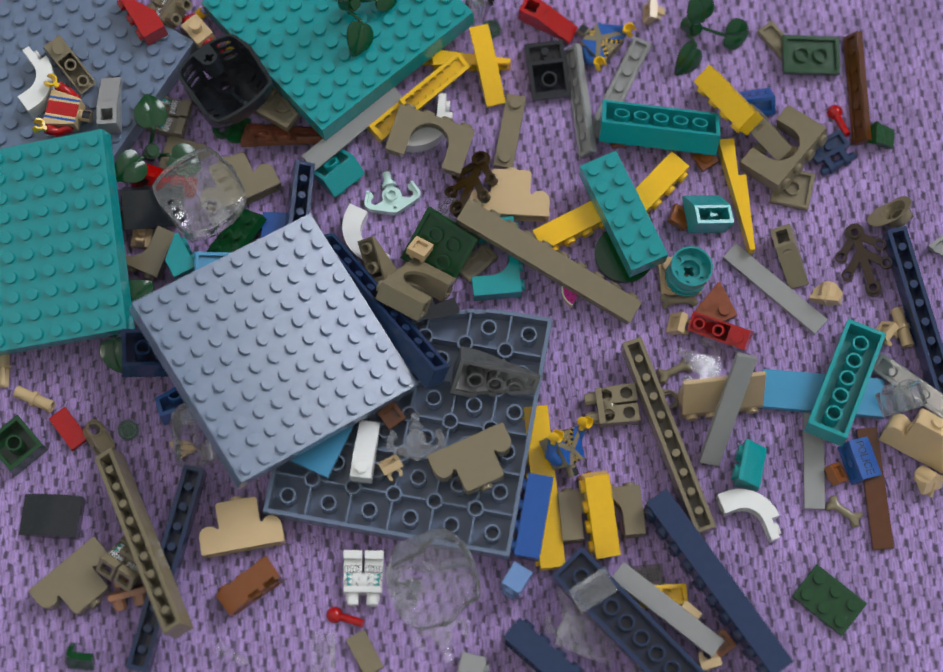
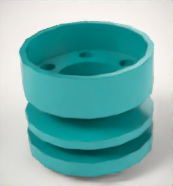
M688 246L681 248L675 253L666 269L665 280L667 286L679 296L690 297L697 295L702 291L712 275L713 263L711 257L699 247Z

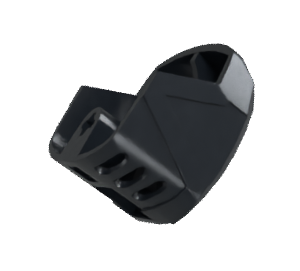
M226 34L209 41L192 53L178 70V77L192 103L208 121L209 125L216 129L237 124L252 115L266 102L275 87L270 75L252 47L234 34ZM231 41L229 43L216 47L219 43ZM234 47V49L220 53L223 49ZM234 53H237V54H238V55H235V56H232V57H229V58L224 59V57H226V56H228V55H230V54H234ZM190 64H192V66L188 69V71H187L186 74L184 75L185 70L188 68V66H189ZM195 70V73L192 75L189 81H187L191 73ZM205 73L208 74V75H209L210 77H212V78H210V79L208 80V78L206 77ZM199 76V79L195 82V84H194V85L192 86V88H191L192 83H193L194 80Z

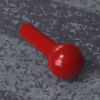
M831 105L827 109L828 117L835 120L844 136L848 137L851 133L841 117L843 113L842 108L838 105Z
M336 606L329 608L326 613V617L331 623L342 621L359 627H363L365 623L364 619L345 614Z

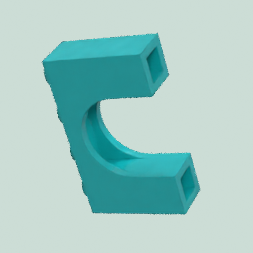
M514 216L500 217L505 221L511 220L514 222ZM480 238L477 244L489 243V242H487V241H485L484 239ZM508 254L509 263L502 272L495 275L472 277L473 300L482 301L521 297L522 291H525L524 279H520V272H523L522 262Z

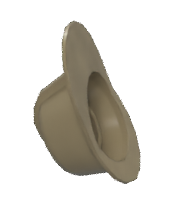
M901 196L878 207L868 216L867 222L873 227L887 225L899 228L904 226L914 217L910 209L911 199L907 196Z

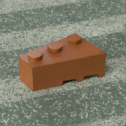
M264 556L248 570L240 573L230 584L226 583L221 586L216 596L232 618L283 583V580L268 557Z

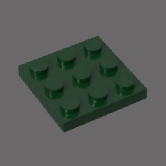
M428 207L400 258L406 262L412 260L409 254L406 253V250L414 238L418 236L434 244L432 252L424 262L457 280L480 238L432 207Z

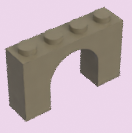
M400 104L385 147V153L404 158L409 140L417 130L426 127L435 128L445 136L448 143V150L441 172L460 177L475 129H472V126L467 123H455L453 119L442 116V118L434 116L435 113L429 110L422 112L411 104Z
M789 105L776 118L779 130L799 143L797 152L787 159L774 160L751 148L740 161L741 170L779 195L783 190L788 189L795 175H799L802 172L805 163L813 159L816 150L820 146L822 147L828 138L825 126Z
M120 210L121 221L123 223V212ZM157 226L152 240L144 252L136 256H126L127 269L133 273L139 270L144 273L143 277L152 281L155 278L161 280L167 267L165 259L175 233Z
M413 258L401 268H397L393 274H389L385 280H381L376 288L378 293L375 299L419 321L427 314L432 297L443 302L450 296L456 278L425 262L420 263V260L417 258Z
M626 482L622 486L617 487L611 484L613 503L619 510L622 519L624 539L644 537L646 528L640 484L635 485L634 482ZM573 488L561 489V492H558L563 544L583 543L582 501H585L584 493H581L580 490H573Z

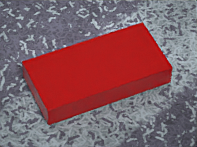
M66 407L48 418L72 451L87 442L82 428Z

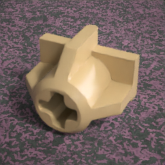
M824 281L813 289V293L810 294L809 298L814 303L826 306H841L843 292L836 283Z
M924 465L918 467L914 472V481L917 483L922 495L926 494L933 497L934 491L942 488L943 475H939Z

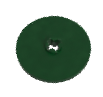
M607 231L599 238L595 248V261L599 270L608 279L618 283H632L640 280L650 271L648 269L629 277Z

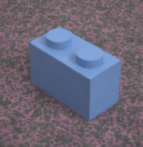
M514 561L501 583L502 594L511 600L514 597L519 599L531 580L533 572Z

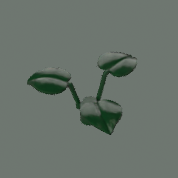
M338 0L339 8L346 10L348 15H352L358 20L352 21L347 28V43L352 57H356L366 51L373 42L371 26L363 24V20L353 11L359 9L361 2L375 1L377 10L388 11L394 7L397 0Z
M690 0L687 7V17L682 19L680 28L687 33L686 37L692 43L688 42L680 49L674 74L683 75L691 73L700 65L702 51L697 48V42L693 36L701 34L702 30L725 37L723 46L729 50H734L742 46L747 39L749 33L747 23L741 18H734L727 24L726 33L704 27L701 23H704L705 18L712 15L714 1Z
M145 94L134 109V120L142 128L151 127L148 145L143 149L141 157L132 149L123 151L118 156L114 164L117 182L137 183L142 181L148 171L147 164L142 160L153 162L158 157H170L167 161V168L176 175H192L202 169L199 156L191 145L186 143L177 144L172 148L170 154L160 153L159 147L153 144L155 126H164L168 115L163 103L152 95Z
M129 280L132 302L153 292L152 281ZM113 335L112 340H104L101 343L100 356L109 368L122 373L121 337L116 338L117 335Z

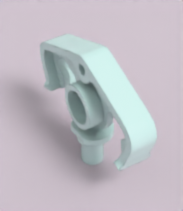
M386 171L382 173L384 179L382 188L385 189L382 193V202L373 205L371 203V200L374 198L373 194L366 190L364 204L368 212L397 216L417 203L421 198L419 188L412 180L408 184V189L413 192V196L403 197L400 190L395 187L396 182L391 179L390 172Z

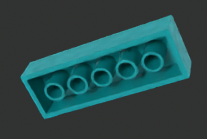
M603 100L599 118V141L624 144L626 146L634 145L645 148L676 150L685 153L716 155L720 141L719 113Z
M617 151L581 165L579 176L629 277L666 262L668 253Z
M851 319L847 320L804 432L841 447L843 446L849 435L887 333Z

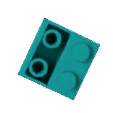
M720 195L682 196L689 233H725L734 224L731 205Z
M178 232L173 236L165 259L175 281L194 272V253H192L186 238H181Z
M745 439L743 444H739L734 457V461L738 462L735 464V468L732 469L730 480L734 481L733 487L755 492L760 489L767 448L749 439Z

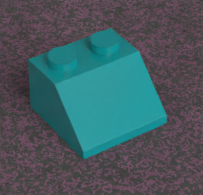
M341 149L314 172V178L327 193L336 197L343 194L351 184L357 183L365 172L354 155Z

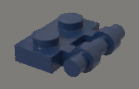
M840 129L827 136L826 143L816 150L815 156L812 159L816 166L822 162L824 163L825 167L820 169L822 176L835 173L836 169L843 165L851 164V161L857 158L855 152L847 154L845 151L850 147V143ZM838 154L840 159L832 162L830 158Z

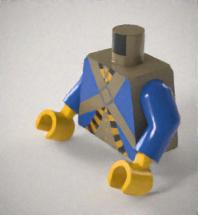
M598 22L592 29L582 24L577 33L583 37L581 46L584 63L595 67L598 72L604 66H607V62L623 46L625 41L624 35L631 38L633 36L631 31L637 30L634 24L628 22L625 25H613Z
M579 417L577 419L579 427L574 426L564 430L554 429L547 438L539 441L545 453V458L549 461L552 469L564 468L568 478L579 474L576 462L585 457L582 439L586 432L585 428L589 429L593 425L592 417Z

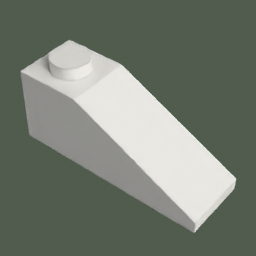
M365 420L359 422L350 471L351 481L372 484L380 422Z

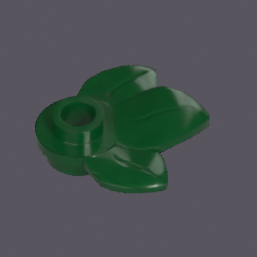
M246 118L237 124L224 127L226 131L223 133L219 132L220 128L216 129L213 127V134L218 139H227L235 144L241 143L246 123H250V119Z

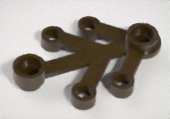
M478 151L474 153L472 162L462 168L460 177L456 178V176L452 175L456 184L445 189L444 193L447 198H456L458 191L464 188L460 199L453 201L449 207L454 217L459 216L474 187L478 193L477 198L481 203L490 201L491 195L484 189L479 179L482 170L485 175V182L489 187H494L498 183V178L491 172L488 166L491 162V157L487 152ZM472 171L471 175L465 178V175Z
M851 224L845 230L847 240L842 250L835 255L836 261L844 264L848 260L847 255L855 245L856 253L848 268L842 272V279L845 282H851L854 279V273L859 263H861L867 281L865 291L870 297H878L882 292L881 284L875 281L868 260L881 265L884 270H888L893 265L892 259L890 257H881L864 249L862 242L874 246L877 251L881 252L886 249V241L882 238L875 239L865 234L864 228L859 224ZM857 230L859 233L856 236H852L851 232ZM878 242L884 243V246L882 248H878L876 244ZM841 254L845 255V259L839 260L838 256ZM885 260L890 261V265L884 266L883 262ZM850 273L852 276L851 278L846 279L844 278V274ZM871 285L877 286L875 291H871L869 288Z

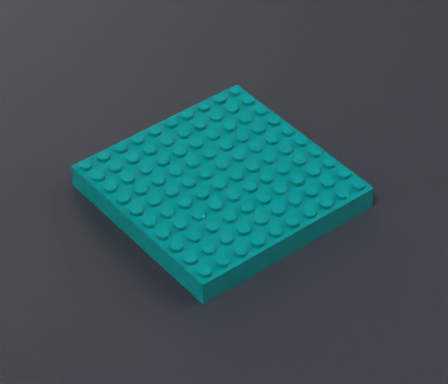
M204 0L201 2L205 14L225 35L234 34L252 47L274 82L275 88L325 141L474 24L473 11L462 0H397L394 7L388 11L377 10L375 1L361 2L359 9L353 12L363 20V24L371 26L373 42L366 51L356 57H352L347 43V28L352 21L358 20L352 15H348L346 10H341L338 6V0Z
M103 129L0 149V356L121 334V329H135L134 319L129 312L132 301L111 134Z

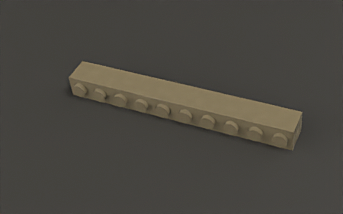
M468 199L455 223L625 324L631 322L642 303L638 300L639 297L636 294L624 292L619 284L613 281L609 283L604 280V276L599 272H591L586 269L587 266L584 263L572 261L567 253L561 250L557 252L552 249L553 246L547 241L542 240L541 242L537 240L532 232L520 230L515 222L511 220L505 221L500 218L501 215L495 210L491 209L489 211L483 208L484 205L480 201Z
M642 337L624 342L620 348L632 381L633 383L635 382L637 394L641 400L642 407L682 509L701 535L713 531L716 527Z
M109 448L94 459L163 634L177 639L194 628L126 458L119 451Z

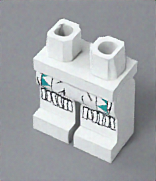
M344 550V595H346L348 606H359V596H367V606L378 607L383 587L384 551L365 550V572H363V551Z

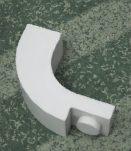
M28 46L22 51L35 68L36 79L33 85L19 95L18 98L34 119L46 110L51 89L55 90V87H46L44 81L53 83L52 79L48 78L47 75L51 73L56 75V72L47 56L42 58L37 50L33 52Z
M439 93L436 116L440 118L446 116L453 119V112H450V101H447V94ZM421 128L411 136L406 152L429 150L440 144L445 139V136L435 128Z
M349 204L342 223L344 242L353 256L364 265L357 241L363 239L361 233L368 219V211Z
M733 489L717 494L715 497L723 517L739 511L751 513L760 521L769 544L780 538V528L776 522H773V520L778 518L779 513L774 505L763 495L747 489Z

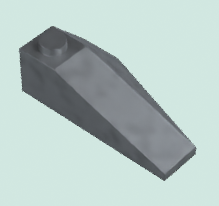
M460 346L454 365L450 393L466 397H477V395L482 394L496 396V394L508 393L509 395L535 394L541 376L480 350Z

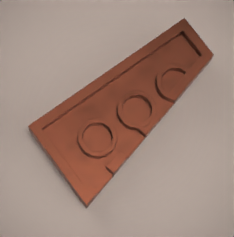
M246 123L241 138V147L315 145L323 138L313 127L292 126L289 131H285L276 125Z

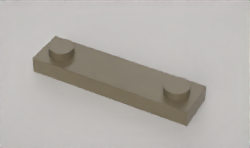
M507 93L493 167L506 169L514 165L526 103L525 96Z

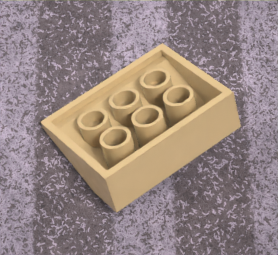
M766 371L752 373L739 412L746 411V414L758 413V410L762 408ZM728 376L683 381L677 394L680 419L686 418V421L698 420V417L706 416V419H713Z

